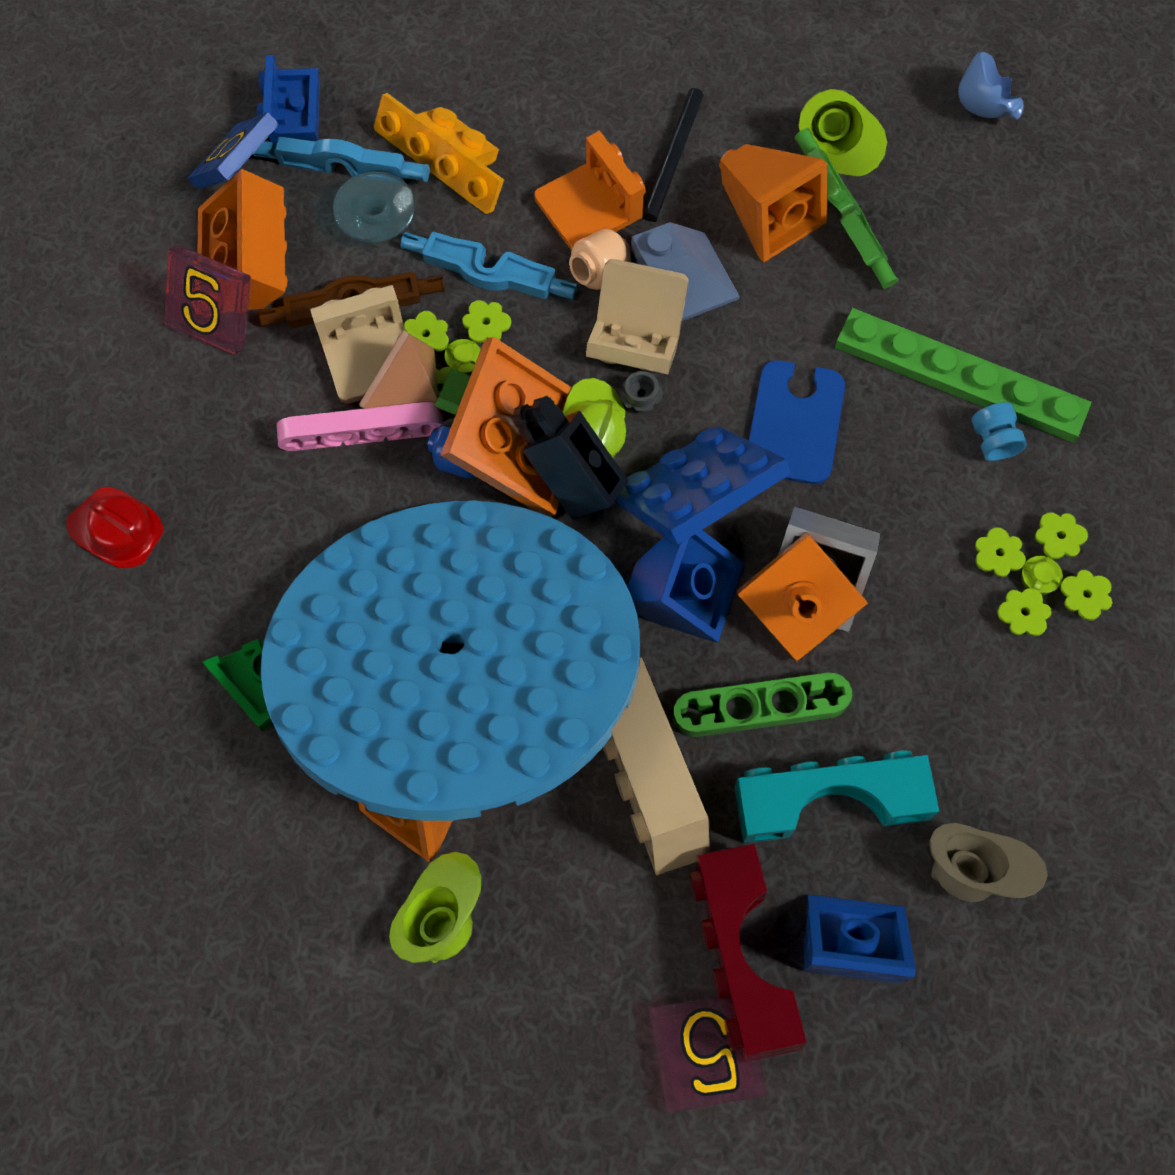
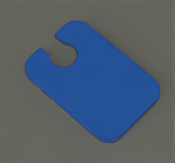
M786 361L769 362L761 372L749 441L786 459L791 474L784 478V480L806 484H821L829 478L832 471L845 381L842 375L834 370L816 367L814 375L816 392L810 397L798 398L790 393L788 389V381L793 377L795 363Z

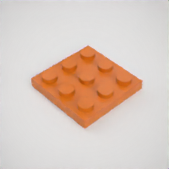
M494 336L484 340L440 456L535 512L549 517L556 515L559 501L522 450L528 443L518 431L519 428L515 427L512 416L514 408L525 404L533 408V400L547 395L555 401V405H558L563 412L567 396L572 387Z

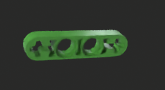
M822 673L692 691L683 694L677 699L673 710V722L680 733L688 737H700L834 718L841 715L849 706L852 699V688L843 676L836 673ZM825 685H830L833 692H840L842 695L838 697L835 706L829 705L828 699L821 698L812 700L810 704L812 710H806L807 696L803 687L809 688L808 696L822 694ZM779 691L792 693L797 700V709L791 713L777 711L772 704V696ZM742 697L751 704L752 714L743 720L732 718L726 709L727 702L732 698ZM712 700H719L718 715L721 723L714 722L715 713L701 716L700 724L692 725L690 718H682L681 714L687 712L689 704H696L698 711H708L713 708Z

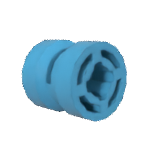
M997 403L987 406L975 413L971 419L976 434L982 436L981 449L987 461L1013 457L1027 447L1023 431L1016 428L1015 422L1018 418L1011 403Z

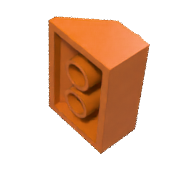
M241 168L198 208L197 269L215 277L221 289L219 293L213 292L209 284L197 280V291L210 295L216 301L220 312L263 309L285 293L288 279L285 275L287 242L285 240L284 220L286 218L284 187ZM197 300V312L212 313L210 306L205 301Z

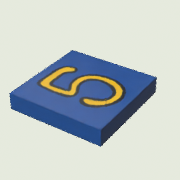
M269 112L236 124L187 179L198 189L230 180L277 128L278 122Z

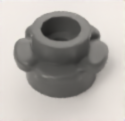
M635 372L622 385L624 389L621 392L622 402L628 408H635L637 412L652 410L653 405L659 404L663 396L658 380L649 372ZM639 391H644L645 395L639 396L637 393Z

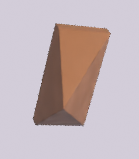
M403 330L359 403V406L366 409L421 402L436 403L439 394L434 348Z

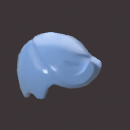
M978 52L965 71L958 88L959 99L965 109L985 118H999L1010 115L1014 121L1020 118L1024 109L1022 98L1020 96H1011L1012 80L1009 77L999 75L995 61L990 54Z

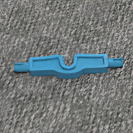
M278 137L277 143L264 141L253 153L254 157L277 159L279 165L330 174L335 170L336 162L346 167L353 178L403 184L404 178L427 182L430 172L429 164L405 162L402 154L364 149L354 143L338 139L308 141Z
M404 232V236L401 239L402 249L423 254L425 263L460 273L467 282L482 289L493 291L512 289L542 299H547L549 293L571 299L572 301H574L575 294L578 291L579 285L577 283L555 278L554 268L530 261L512 252H505L494 267L485 268L482 265L486 257V249L479 242L453 238L437 232H432L429 239Z

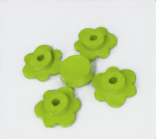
M477 300L470 304L469 314L463 317L462 323L465 328L469 329L468 335L471 340L459 339L449 344V338L446 334L448 331L447 323L444 320H437L436 316L430 311H423L417 315L416 320L408 319L404 323V329L407 333L433 347L434 351L445 350V361L448 367H444L440 371L436 369L438 390L443 388L451 368L466 375L472 374L481 350L476 343H482L493 336L500 340L502 332L509 330L511 318L508 314L502 312V306L499 303L492 302L488 305L484 301Z
M1050 512L1044 514L1040 519V529L1035 533V539L1038 543L1044 544L1043 550L1048 557L1035 556L1026 561L1025 555L1020 551L1022 541L1015 536L1009 537L1008 533L1002 528L991 529L986 537H980L975 543V548L979 552L975 561L979 569L987 572L993 570L998 577H1005L1009 574L1010 570L1017 571L1023 567L1021 577L1027 589L1022 593L1017 590L1009 591L1006 595V602L1002 603L997 611L999 619L1006 624H1010V631L1015 635H1022L1026 632L1031 636H1040L1045 632L1047 628L1046 619L1051 616L1052 611L1047 604H1043L1042 595L1055 591L1059 586L1061 592L1067 597L1064 601L1065 607L1069 611H1078L1079 615L1085 620H1095L1101 614V610L1106 611L1112 606V599L1108 596L1111 591V583L1106 577H1093L1090 571L1081 570L1077 573L1076 577L1070 576L1062 581V570L1053 559H1059L1064 554L1068 557L1077 556L1080 552V546L1088 538L1087 530L1083 526L1076 524V519L1071 514L1066 513L1060 517Z

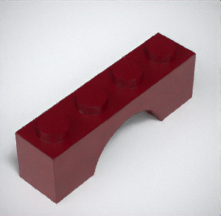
M755 844L698 855L696 872L689 873L695 902L704 901L708 919L701 920V929L706 949H715L719 968L712 969L718 999L727 998L731 1013V1019L724 1020L731 1051H740L742 1063L801 1051L807 1041L794 991L776 987L761 979L749 967L740 946L739 933L741 924L755 908L763 904L767 893Z

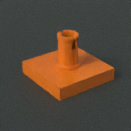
M808 532L804 533L736 590L739 597L796 661L800 660L868 604L867 600Z

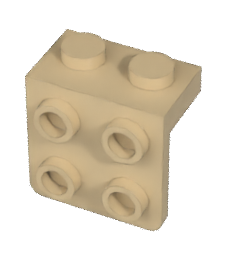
M609 259L603 268L597 321L587 342L586 357L599 359L607 364L618 363L640 368L649 373L669 374L678 346L689 284L688 277L678 272Z
M393 285L383 288H371L363 294L342 300H330L322 306L310 309L339 400L342 403L348 404L362 400L403 330L405 331Z

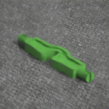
M805 128L796 134L795 140L805 156L821 158L827 162V199L842 214L841 224L866 265L872 268L882 288L887 289L893 286L899 279L888 264V257L872 232L861 208L843 183L827 154L820 149L810 129Z

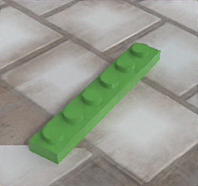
M852 308L835 346L836 349L984 408L997 403H1011L1016 412L1017 421L1072 443L1079 437L1092 403L855 308Z

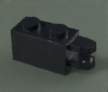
M548 395L533 400V408L528 404L514 408L513 423H515V427L519 428L518 431L528 443L522 450L570 518L573 520L611 507L629 480L581 411L565 416L558 405H555V401L551 397L549 398Z

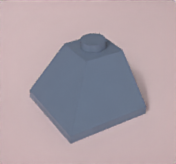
M669 222L632 236L631 263L678 272L688 277L689 284L682 321L739 299L740 296L705 232Z

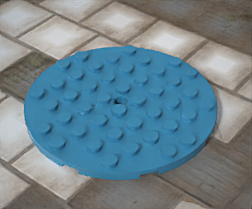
M476 500L432 503L401 510L366 523L326 548L295 578L280 600L266 632L261 658L263 696L269 716L283 746L301 769L327 791L336 796L340 793L347 798L365 804L366 809L396 818L421 821H451L476 818L481 816L480 811L500 807L514 801L516 806L551 791L577 773L604 747L611 738L612 729L620 719L624 709L629 707L637 684L640 666V630L637 612L622 576L604 553L576 530L542 513L503 503ZM444 641L446 644L459 643L462 645L464 643L463 648L458 653L443 654L440 652Z

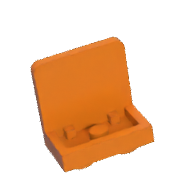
M598 131L586 137V164L538 188L535 191V202L570 250H572L575 242L601 229H610L617 232L640 220L643 215V196L646 193V189L640 175L635 171L631 172L624 163L623 156L615 143L610 144L604 135Z

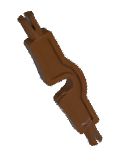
M414 272L376 279L364 275H350L338 278L320 290L283 297L284 306L259 309L258 313L262 327L288 322L290 328L315 324L310 309L322 306L330 300H342L363 294L371 288H383L393 285L399 307L420 303V295L445 292L442 274L418 280Z

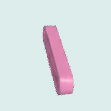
M421 402L287 417L277 422L278 447L286 451H299L341 446L342 442L345 445L384 441L385 437H387L388 441L430 436L435 428H439L445 421L444 410L435 406L436 403Z

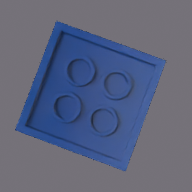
M717 426L700 432L696 436V440L685 447L664 454L660 462L649 469L628 476L627 479L629 481L616 498V502L621 508L679 545L786 478L791 472L785 458Z

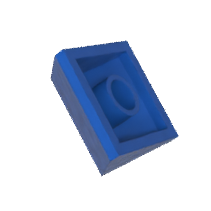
M808 894L802 971L897 984L914 978L916 966L905 906Z

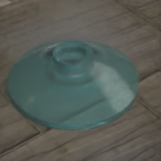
M378 171L362 173L346 181L336 193L333 202L334 217L340 229L351 238L362 242H381L397 236L409 225L415 210L413 194L408 185L395 175ZM375 211L381 212L378 215H370Z

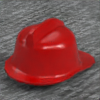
M100 487L67 516L66 521L69 536L80 547L104 562L118 568H134L144 564L164 533L160 517L150 507L124 491L113 487Z

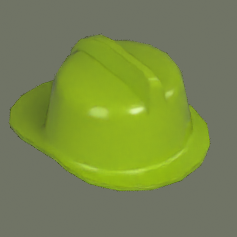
M829 89L817 93L807 101L800 113L799 131L805 128L810 129L820 149L827 154L837 173L863 176L879 166L886 152L887 139L885 130L877 118L857 99L843 90Z
M596 378L582 379L572 386L564 405L563 414L567 416L581 411L614 458L625 443L627 432L624 421L625 409L623 402L616 390L605 381Z
M459 852L443 854L432 861L420 875L405 903L401 906L391 923L389 939L392 950L400 959L411 963L427 962L429 960L437 963L440 960H447L457 955L467 945L472 934L473 921L471 913L481 892V874L477 863L469 855Z

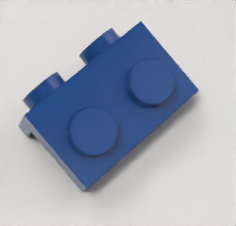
M266 55L265 70L259 71V87L264 97L263 103L257 104V116L269 112L278 122L277 128L268 136L270 142L277 143L278 137L317 141L320 104V76L318 68L278 69L275 56Z

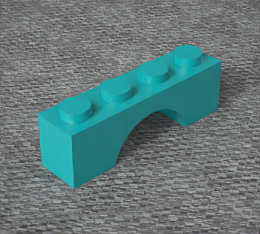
M905 750L888 753L883 756L884 760L866 762L865 757L854 756L837 761L838 766L819 768L818 762H805L791 766V772L773 774L772 768L748 770L744 772V777L738 778L734 787L743 844L790 838L796 829L801 810L811 801L827 795H844L859 800L875 813L883 826L930 821L940 811L928 755L913 757L911 751Z

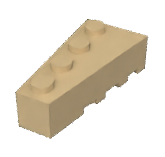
M641 657L637 684L630 705L624 709L620 719L612 729L611 738L604 745L603 750L608 761L615 759L619 770L618 773H615V779L623 801H630L634 812L630 817L636 837L640 844L645 843L657 876L697 862L698 855L710 853L709 821Z

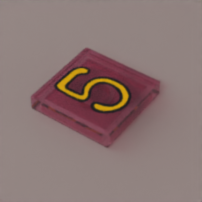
M176 245L168 250L164 324L237 355L242 351L245 343L251 276L182 246Z
M718 997L649 1008L666 1114L767 1096L761 1060L742 1063L740 1051H731L729 1047L724 1020L731 1019L732 1016L727 998L719 1000Z

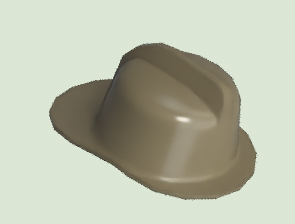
M959 823L943 824L933 831L929 841L931 855L935 860L931 876L953 897L970 903L984 901L992 894L1003 897L1024 898L1035 895L1044 888L1048 876L1045 862L1035 850L1024 842Z

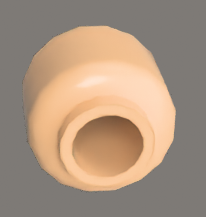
M601 229L575 242L569 261L571 273L580 284L585 285L589 289L600 290L605 263L609 259L631 262L630 247L626 240L615 231Z

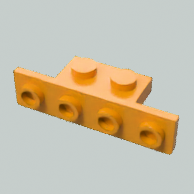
M382 94L374 123V130L417 163L429 164L430 173L483 213L489 214L493 212L504 179L489 169L487 165L492 164L496 160L499 149L487 141L484 134L471 129L457 119L456 114L449 109L438 107L415 114L390 94Z

